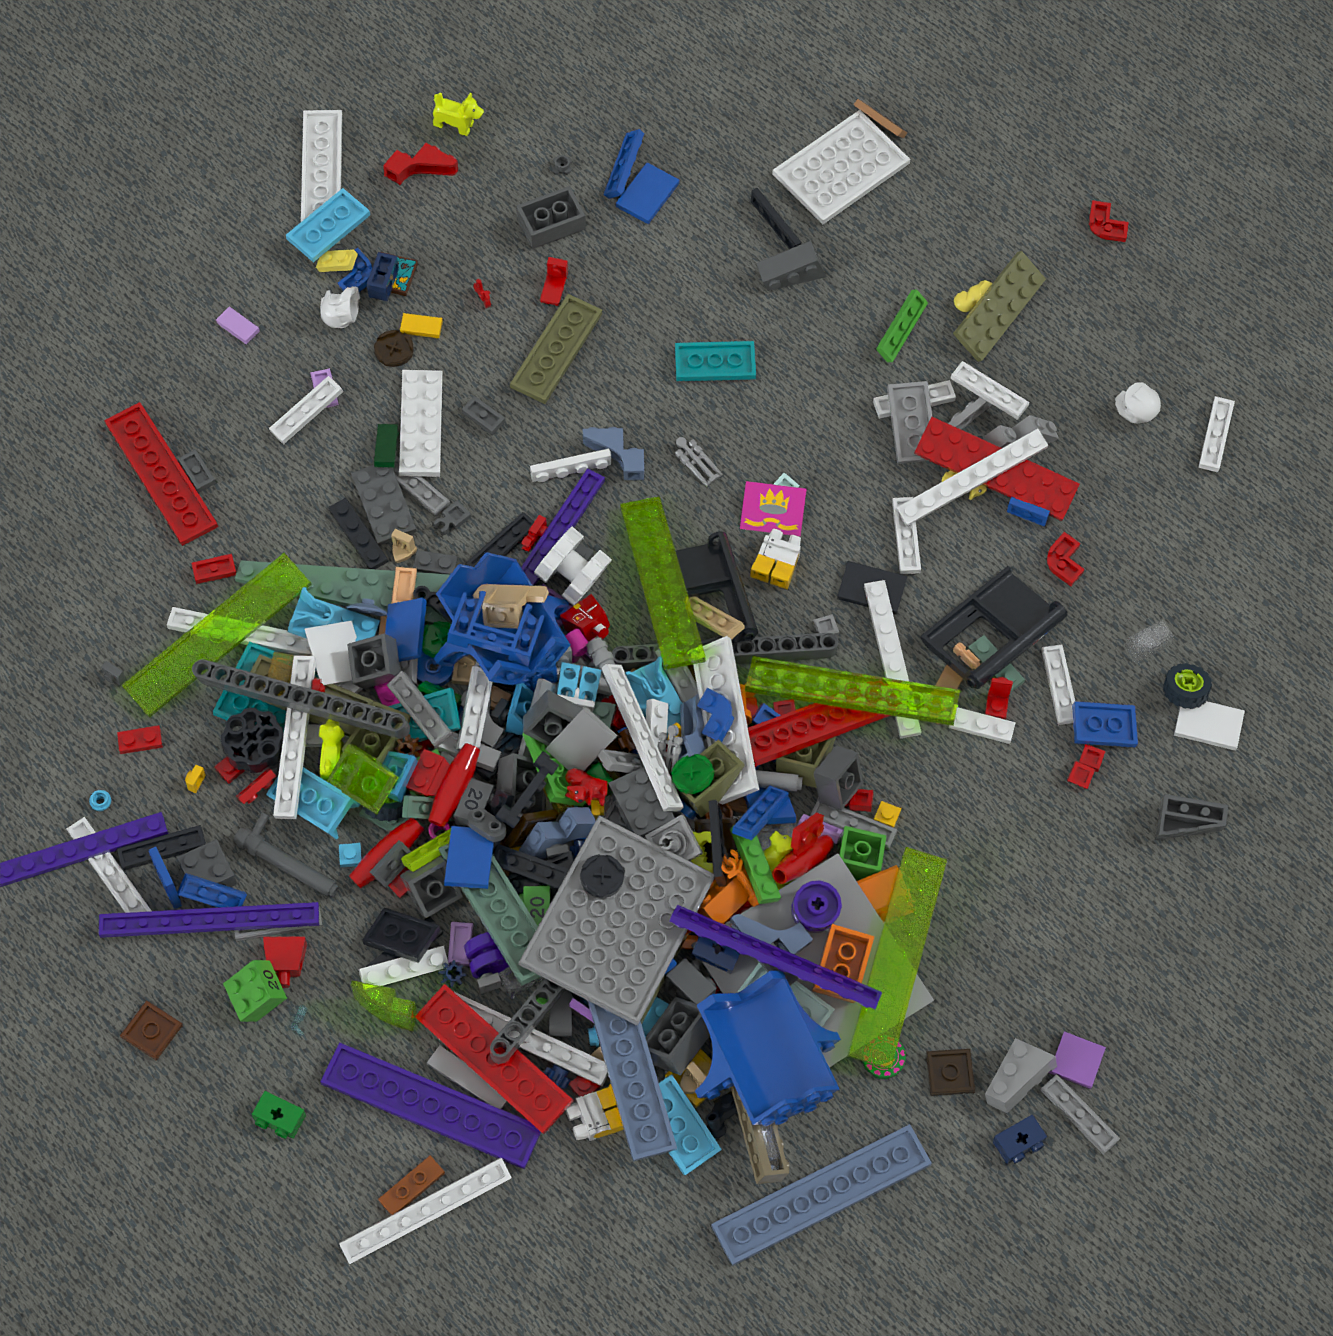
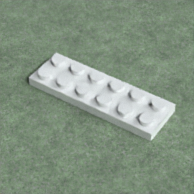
M402 370L399 476L440 477L442 371Z

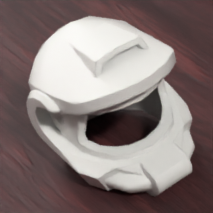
M353 286L347 287L341 294H333L330 290L326 291L325 297L321 298L320 307L321 318L325 324L332 328H345L355 322L360 299L358 288Z
M1134 383L1126 392L1122 391L1115 398V405L1119 414L1132 423L1149 422L1160 412L1161 402L1158 393L1145 383Z

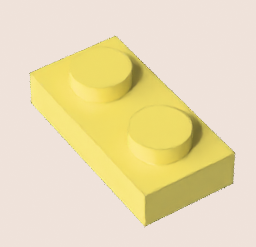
M354 249L327 251L319 257L316 268L319 272L352 270L358 254Z

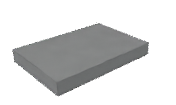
M585 706L545 750L566 769L577 768L584 771L596 759L600 751L605 749L617 735Z

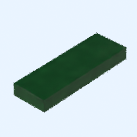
M378 424L374 467H395L398 424Z

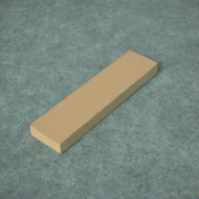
M695 596L683 601L688 618L722 637L728 636L733 639L745 628L741 621Z

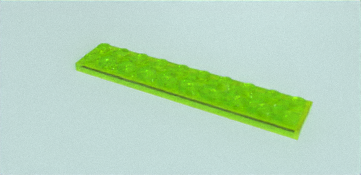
M660 496L620 504V510L664 670L706 662V656Z
M283 553L127 680L122 687L150 718L197 679L192 672V667L196 661L202 659L217 663L300 595L303 587L308 588L311 586V582L290 558Z
M755 656L752 658L745 685V692L954 726L960 690Z
M909 847L904 848L867 986L881 991L882 994L876 1009L866 1008L861 1005L848 1057L891 1069L947 859Z

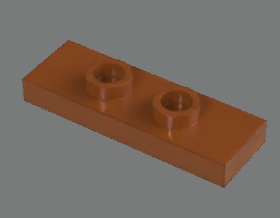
M430 1155L383 1194L378 1201L390 1215H393L408 1206L441 1178L445 1171Z

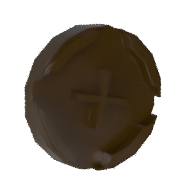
M390 330L379 335L374 344V351L380 363L385 366L397 367L404 365L411 359L414 346L408 334L399 332V330Z

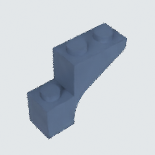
M590 427L583 429V444L595 451L609 449L611 458L616 460L622 467L624 480H644V449L630 448L623 450V428L609 427L608 429H598Z
M699 695L680 705L681 738L683 740L680 745L681 754H679L678 761L684 756L688 755L691 757L694 754H701L706 750L702 740L706 738V735L702 733L704 729L702 710L697 706L700 701Z
M589 807L567 808L559 822H537L518 851L543 860L547 857L546 848H550L555 844L563 845L574 839L587 838L596 820Z
M741 914L734 915L729 921L731 923L729 927L768 944L777 941L779 943L777 945L778 948L794 955L813 941L800 922L786 930H774Z

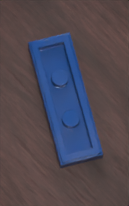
M185 873L177 892L179 896L217 908L242 906L247 896L244 891Z

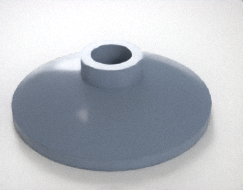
M362 599V603L346 606L347 610L357 613L387 616V612L374 605L375 601L371 599Z

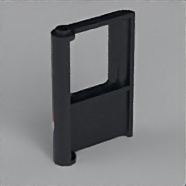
M719 531L711 534L708 537V544L661 554L648 552L675 644L680 653H691L694 649L723 638L718 636L702 641L695 640L683 599L717 591L723 593L729 615L741 621L745 627L731 639L732 644L751 641L758 635L757 625L728 536L725 532ZM719 538V542H713V540Z
M1007 566L923 633L921 640L930 651L960 675L969 687L980 689L1068 615L1065 607L1060 602L1053 601L1051 604H1048L1011 572V568ZM984 618L1009 639V642L975 670L968 671L949 655L943 647L976 620Z

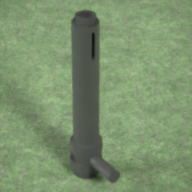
M262 812L253 830L241 827L237 831L233 842L240 849H246L252 856L262 858L327 897H334L339 889L336 881L270 844L260 835L270 817L267 813Z

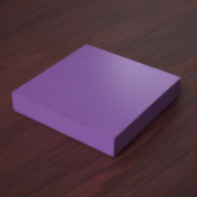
M1064 1032L1055 1055L1057 1067L1049 1073L1057 1074L1060 1078L1091 1089L1106 1047Z

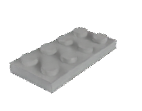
M928 381L889 384L887 392L897 464L929 461L914 454L932 417Z

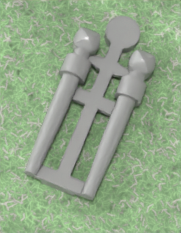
M679 437L676 440V446L683 448L686 452L683 454L682 450L679 449L675 452V456L678 459L680 458L682 464L686 465L706 487L723 475L703 452V449L697 446V442L694 439L689 441V447L686 445L685 438ZM686 455H689L693 460L690 462ZM701 459H703L717 474L713 475V473L704 465ZM697 463V465L706 473V475L709 477L708 481H706L704 477L699 473V471L693 466L694 464Z
M676 725L668 727V734L664 732L659 733L660 742H658L657 746L662 758L663 756L666 757L665 765L669 774L670 769L672 772V768L678 761L679 754H681L680 745L683 738L675 737L679 733Z

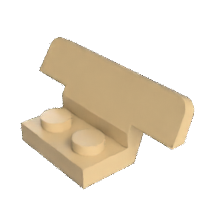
M483 584L478 587L473 595L474 599L479 598V591L486 592L482 605L485 626L518 629L523 615L522 606L526 602L544 603L549 591L545 586Z

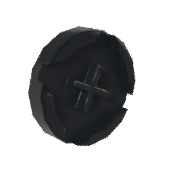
M594 855L588 858L582 865L580 873L581 884L585 891L592 896L599 898L611 897L622 887L624 880L623 867L617 859L610 855Z

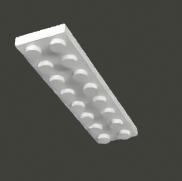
M342 110L303 111L301 222L341 190Z
M728 636L691 651L699 699H701L705 690L709 688L731 701L734 720L722 743L745 765L720 800V804H725L759 791L732 641ZM701 709L705 727L712 714ZM706 736L707 744L709 747L715 742V740Z

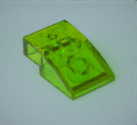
M348 744L327 781L342 790V793L375 814H378L399 776L354 744Z
M358 981L351 982L354 998L368 1012L390 1025L414 1032L417 1020L415 1018L417 1015L415 1001L397 998L396 990L393 988Z

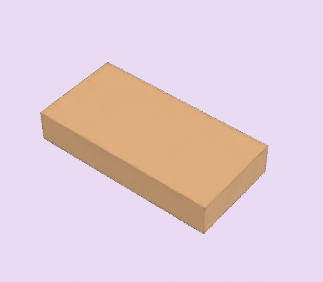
M396 567L391 604L414 599L413 592L415 590L417 568Z

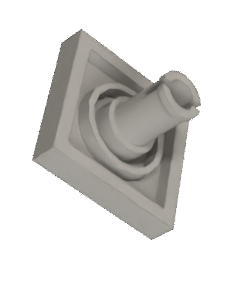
M684 815L678 816L645 835L648 841L688 861L703 854Z

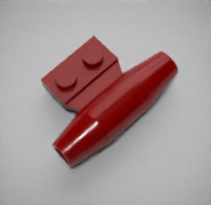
M465 743L451 764L443 756L426 749L423 750L406 788L425 797L435 796L428 819L429 822L444 828L452 817L474 775L480 754L479 748Z
M816 812L793 828L791 840L793 851L787 854L772 872L773 879L777 883L784 884L803 876L820 864L833 849L834 842L832 838L828 835H821L824 830V815Z
M414 818L408 819L378 842L362 858L349 877L360 889L376 879L370 871L398 841H401L409 849L424 828ZM407 867L388 885L400 899L408 892L400 877L401 874L409 870Z

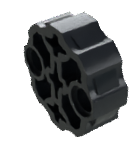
M247 708L237 715H232L225 722L226 727L221 734V745L230 764L237 770H248L250 773H260L265 768L275 766L279 762L284 733L272 713L269 711H258L256 708ZM236 726L242 727V728H241L240 730H238V731H233V730H232V729H233L234 727H236ZM268 750L274 751L271 755L265 754Z

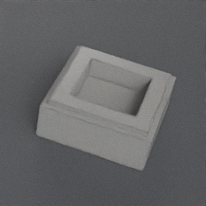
M833 614L813 620L816 633L839 635Z
M481 745L476 766L494 772L501 751Z

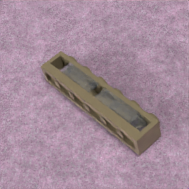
M732 1086L731 1090L756 1184L781 1182L789 1174V1162L785 1159L784 1144L778 1133V1125L775 1122L768 1126H763L762 1124L752 1125L735 1086Z

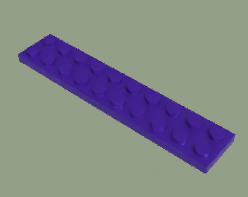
M340 1042L320 1081L323 1086L493 1157L502 1158L503 1161L522 1169L526 1168L541 1134L528 1120Z

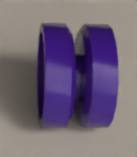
M821 880L810 881L802 885L796 892L791 904V916L796 924L800 922L807 932L822 933L829 929L839 917L842 908L841 897L837 889L831 884ZM812 905H818L819 910H815V906Z
M488 932L473 937L464 945L466 957L471 960L469 966L474 978L480 979L486 973H498L501 975L511 970Z

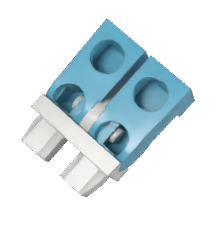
M562 662L556 694L582 708L586 706L593 712L602 670L583 666L579 687H577L580 665Z

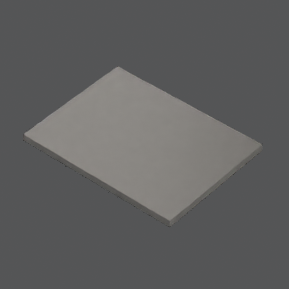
M598 816L518 965L638 1026L688 930L686 928H679L674 923L669 922L671 915L677 905L697 913L715 879L714 874ZM594 855H610L617 859L623 867L624 880L622 887L611 897L599 898L592 896L585 891L581 884L580 873L582 865L588 858Z

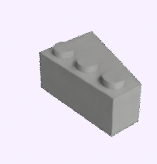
M1015 1038L985 1093L987 1104L1008 1113L1027 1095L1030 1089L1038 1085L1045 1075L1057 1067L1056 1056Z

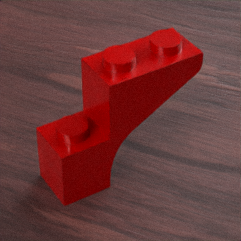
M425 143L413 158L407 153L396 150L383 165L384 176L399 185L414 174L453 176L458 172V160L454 156L440 151L438 147Z

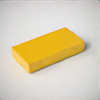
M403 313L400 332L408 335L440 338L443 320L438 317Z

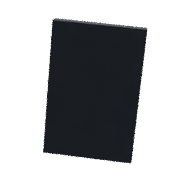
M847 561L837 599L869 607L864 584L885 580L892 612L897 615L907 576Z
M384 907L362 939V942L366 946L419 963L440 932L439 925Z

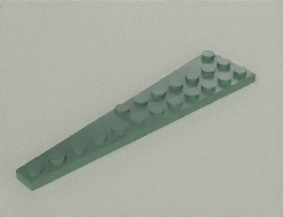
M241 560L235 581L300 596L302 588L306 587V590L315 599L343 606L362 603V599H371L375 601L374 605L387 612L388 604L392 602L395 571ZM417 572L415 588L426 586L430 592H438L450 575ZM426 606L425 624L431 625L437 621L447 622L435 610Z

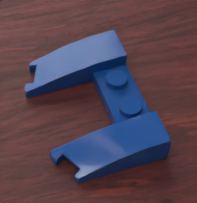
M479 591V598L467 599L466 592L463 593L448 632L447 643L463 648H468L469 644L509 655L508 661L529 666L544 621V615L536 619L530 614L532 606L526 604L516 634L477 623L486 596L485 591Z

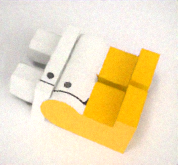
M772 529L769 536L766 535L758 556L752 565L750 577L768 583L771 576L770 584L788 590L800 556L801 538L791 535L789 541L786 542L781 540L783 532Z
M611 1084L607 1088L576 1098V1103L570 1105L565 1110L569 1121L577 1118L582 1120L583 1124L573 1127L576 1140L589 1138V1141H592L596 1138L624 1130Z

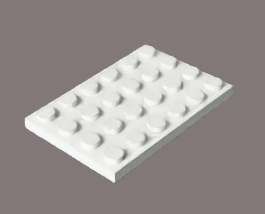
M859 110L773 169L772 174L823 225L910 164V158Z

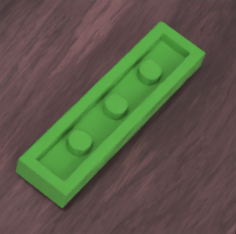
M911 290L876 348L886 362L894 361L928 304L918 290Z
M732 826L730 829L743 860L758 903L778 902L781 899V895L757 835L753 840L733 834Z

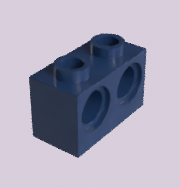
M378 252L366 284L370 298L388 301L399 271L397 256Z

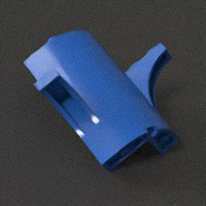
M487 552L481 557L475 567L459 564L445 583H443L436 595L453 621L462 595L465 592L467 599H474L473 594L483 584L533 585L516 559ZM547 596L544 603L526 602V604L532 606L530 614L536 619L544 615V621L529 666L508 661L509 655L469 644L468 648H463L447 642L436 654L434 660L439 665L453 667L460 659L471 655L477 660L489 681L508 685L528 682L527 678L535 674L539 677L547 672L570 647L571 644L556 622L570 604L566 599ZM526 604L522 606L523 612L525 610ZM481 608L477 623L484 625ZM496 628L513 634L517 632V628Z
M782 971L767 972L739 993L711 994L697 1004L710 1033L713 1048L709 1073L703 1083L695 1090L698 1098H708L711 1100L721 1094V1090L735 1086L752 1125L762 1124L763 1126H768L774 1122L776 1125L783 1124L789 1117L803 1111L809 1113L817 1108L816 1104L832 1099L833 1093L839 1090L823 1053L834 1049V1044L839 1042L841 1038L838 1032L829 1031L821 1027L809 1017L797 1001Z

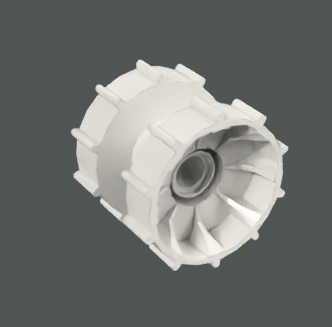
M571 527L552 547L538 565L534 574L545 583L557 571L571 582L562 594V597L574 606L600 577L612 559L599 550L589 562L575 551L584 536Z

